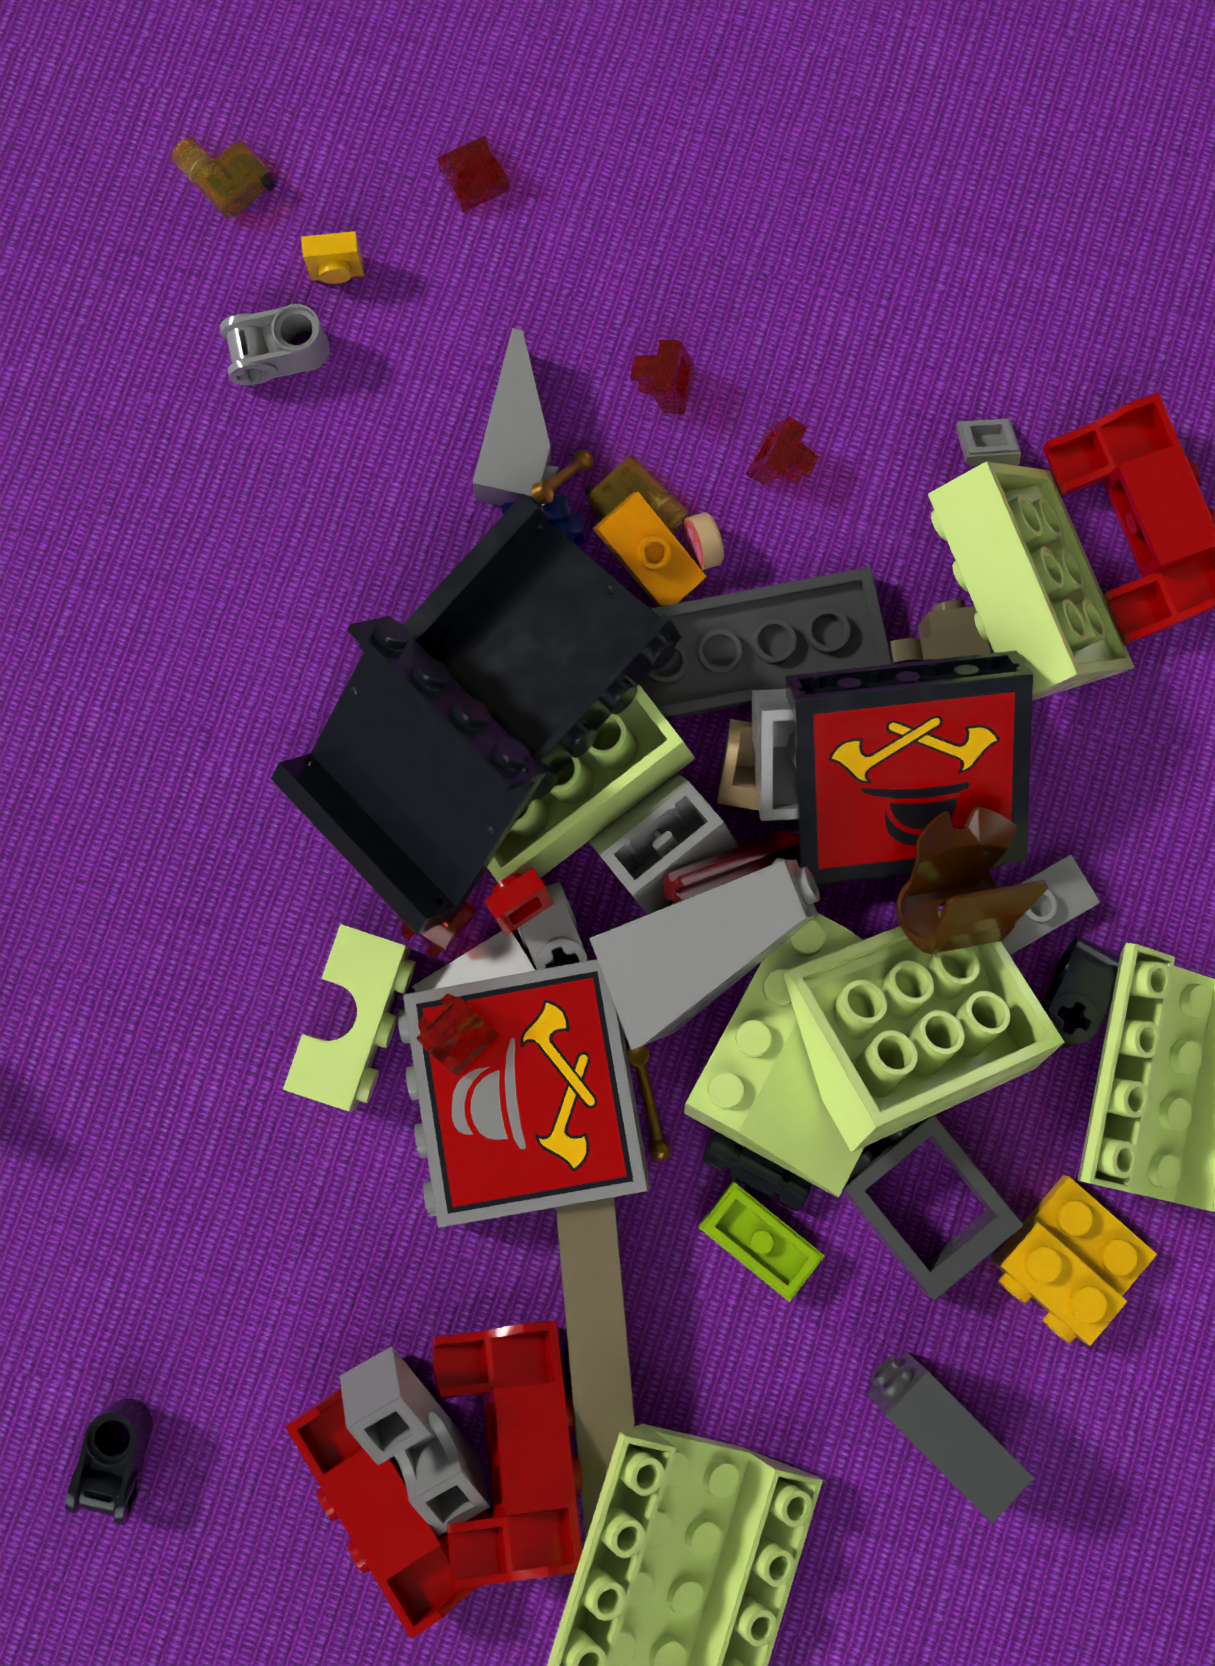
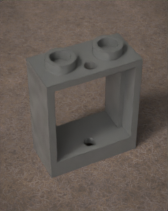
M933 1115L889 1135L890 1140L874 1154L868 1148L864 1149L842 1192L921 1291L935 1301L1024 1225ZM929 1138L987 1210L922 1263L865 1190Z
M907 1351L899 1359L894 1355L889 1357L873 1373L870 1381L874 1385L867 1392L869 1397L884 1415L992 1524L1033 1481L1034 1478Z

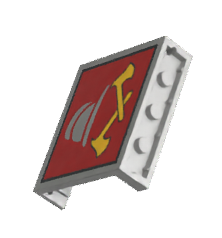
M597 959L403 995L405 1009L399 1010L398 1027L402 1042L404 1044L410 1043L414 1065L406 1068V1081L411 1100H419L422 1123L415 1124V1141L420 1158H428L431 1181L424 1182V1201L430 1217L436 1216L438 1228L651 1190L624 1030Z

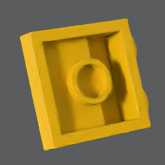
M1063 1175L1022 1223L1024 1226L1009 1238L992 1258L991 1262L1004 1273L998 1282L1024 1305L1032 1298L1048 1312L1042 1319V1322L1069 1345L1077 1338L1091 1346L1127 1303V1300L1122 1296L1157 1254L1070 1176Z

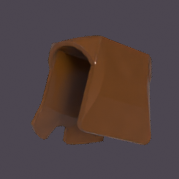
M975 806L962 827H952L950 814L947 811L939 814L925 827L916 842V861L910 879L901 889L896 902V915L899 924L914 946L922 952L932 955L1000 942L1009 935L1016 926L1015 923L1048 889L1045 881L997 888L989 872L1009 849L1017 825L999 813ZM942 905H945L941 917L939 918L938 908Z

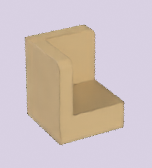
M730 719L719 776L717 804L759 811L752 751V723Z

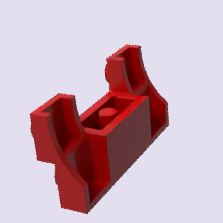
M1159 392L1127 403L1090 424L1048 440L1042 448L1062 497L1103 483L1142 576L1138 580L1111 589L1104 595L1123 645L1125 646L1172 629L1183 621L1214 611L1215 511L1207 507L1199 489L1200 476L1197 466L1191 458L1186 457Z
M557 1320L521 1323L484 1331L435 1336L431 1339L436 1400L482 1395L493 1518L447 1524L452 1590L576 1573L582 1555L576 1495L582 1492L583 1476L578 1457H572L569 1432H574L575 1430L574 1406L572 1397L570 1395L565 1396Z
M341 1388L290 1420L285 1428L320 1486L316 1490V1494L322 1509L333 1522L340 1519L351 1538L347 1542V1547L354 1563L363 1574L369 1571L372 1573L410 1639L441 1620L457 1604L479 1587L452 1590L447 1532L438 1536L410 1504L405 1480L394 1456L377 1465L348 1431L345 1423ZM488 1508L467 1521L493 1518V1515Z

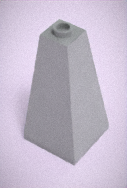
M783 860L589 938L631 1050L677 1032L818 915L814 902L820 900L819 891L807 867L800 869L797 860Z

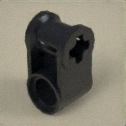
M1078 935L1072 939L1056 967L1053 981L1041 1004L1064 1040V1043L1059 1048L1082 1044L1092 1039L1096 1034L1112 1002L1120 961L1119 956ZM1069 1009L1072 1011L1070 1021L1077 1026L1076 1029L1064 1032L1062 1029L1065 1021L1057 1016V1014Z
M121 1399L112 1403L88 1425L78 1464L67 1491L65 1500L66 1512L77 1513L80 1509L113 1516L115 1524L126 1525L139 1494L142 1481L141 1471L152 1432L153 1420L150 1411L143 1403L134 1399ZM110 1420L119 1421L126 1426L130 1434L129 1444L118 1443L110 1436L108 1430Z

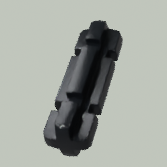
M715 1133L710 1138L702 1156V1161L706 1165L720 1172L724 1168L730 1170L729 1177L769 1198L772 1194L779 1196L777 1202L793 1211H799L804 1206L811 1191L812 1184L792 1172L789 1176L784 1174L785 1168L744 1146L740 1151L735 1148V1141L720 1133Z

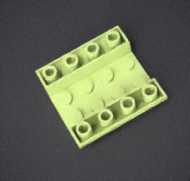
M1125 943L1116 976L1078 1181L1215 1212V979L1174 966V956L1138 944Z
M641 1424L621 1431L547 1666H768L823 1480L800 1469L730 1443L647 1424Z

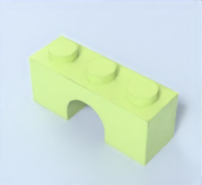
M340 924L321 979L341 985L352 994L357 1005L356 1021L346 1035L332 1041L313 1035L302 1034L283 1090L348 1112L357 1110L359 1101L369 1102L379 1075V1070L371 1068L378 1046L388 1047L397 1023L398 1016L390 1014L396 993L406 994L414 974L416 962L408 959L411 952L409 947Z

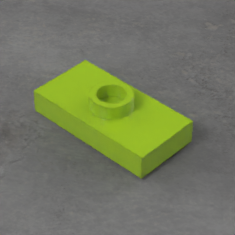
M732 1181L698 1225L699 1229L788 1302L793 1299L825 1257L734 1181Z

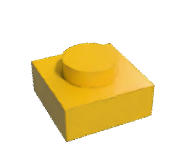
M356 231L301 236L303 259L311 281L321 280L328 284H340L347 282L351 277L364 276L363 256Z

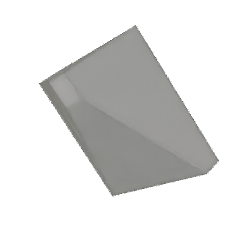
M1010 419L957 422L956 431L966 464L977 467L988 461L1019 466L1021 451Z

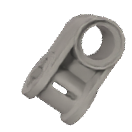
M290 304L282 308L254 314H237L223 320L219 325L221 337L228 341L232 364L227 370L229 380L234 384L256 385L273 378L313 371L320 368L327 361L330 354V342L316 313L302 304ZM301 332L312 333L305 343L301 345L290 344L297 334Z
M560 881L546 886L553 905L517 928L525 948H528L536 969L541 970L555 967L554 957L559 954H564L568 961L576 959L579 962L588 961L587 954L576 930L578 928Z

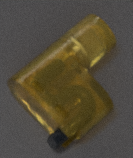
M191 137L179 142L172 151V162L225 218L236 216L266 190L270 192L275 187L274 181L266 174L268 169L265 163L243 141L231 145L215 160Z
M634 456L624 460L595 488L590 484L584 490V493L591 499L588 503L602 520L633 492H639L672 534L684 524L685 518L691 514Z

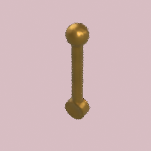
M587 450L576 451L572 462L549 481L544 480L534 483L532 495L535 502L539 505L552 502L554 490L576 472L590 469L593 464L591 453Z
M645 1046L632 1050L629 1048L627 1052L629 1063L635 1066L652 1138L649 1154L653 1160L663 1162L670 1157L671 1146L666 1140H663L646 1063L649 1060V1051Z

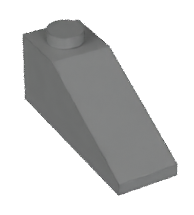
M512 328L472 483L477 501L510 508L524 493L541 509V505L537 504L533 498L532 486L540 481H549L559 473V467L552 466L550 442L523 330Z

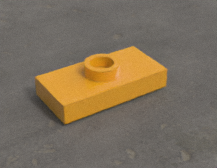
M633 492L593 528L657 607L677 604L707 577L639 492Z

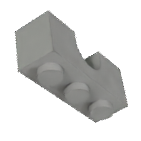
M392 1346L339 1376L346 1428L377 1465L394 1456L405 1480L408 1501L438 1536L447 1532V1524L465 1522L490 1508L479 1454Z

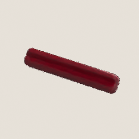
M784 830L668 872L662 879L665 887L663 891L664 897L667 901L673 900L676 904L771 866L773 861L778 858L798 861L800 859L799 835L796 833L792 835L788 830Z

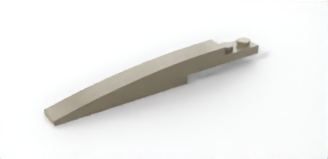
M614 1197L556 1207L577 1450L583 1476L581 1494L586 1539L619 1433L635 1427Z

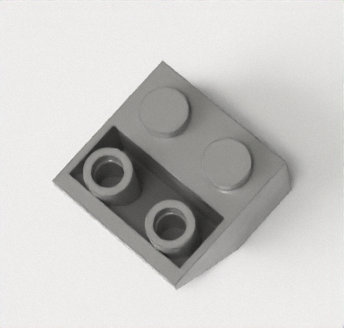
M676 773L588 841L647 915L664 909L673 902V900L667 901L663 894L665 887L662 879L665 874L739 847L725 822L693 785L679 773Z

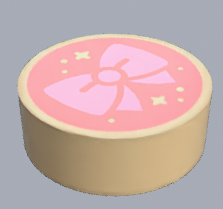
M703 512L685 518L684 534L691 558L702 571L721 565L724 558V548L718 526L713 517Z

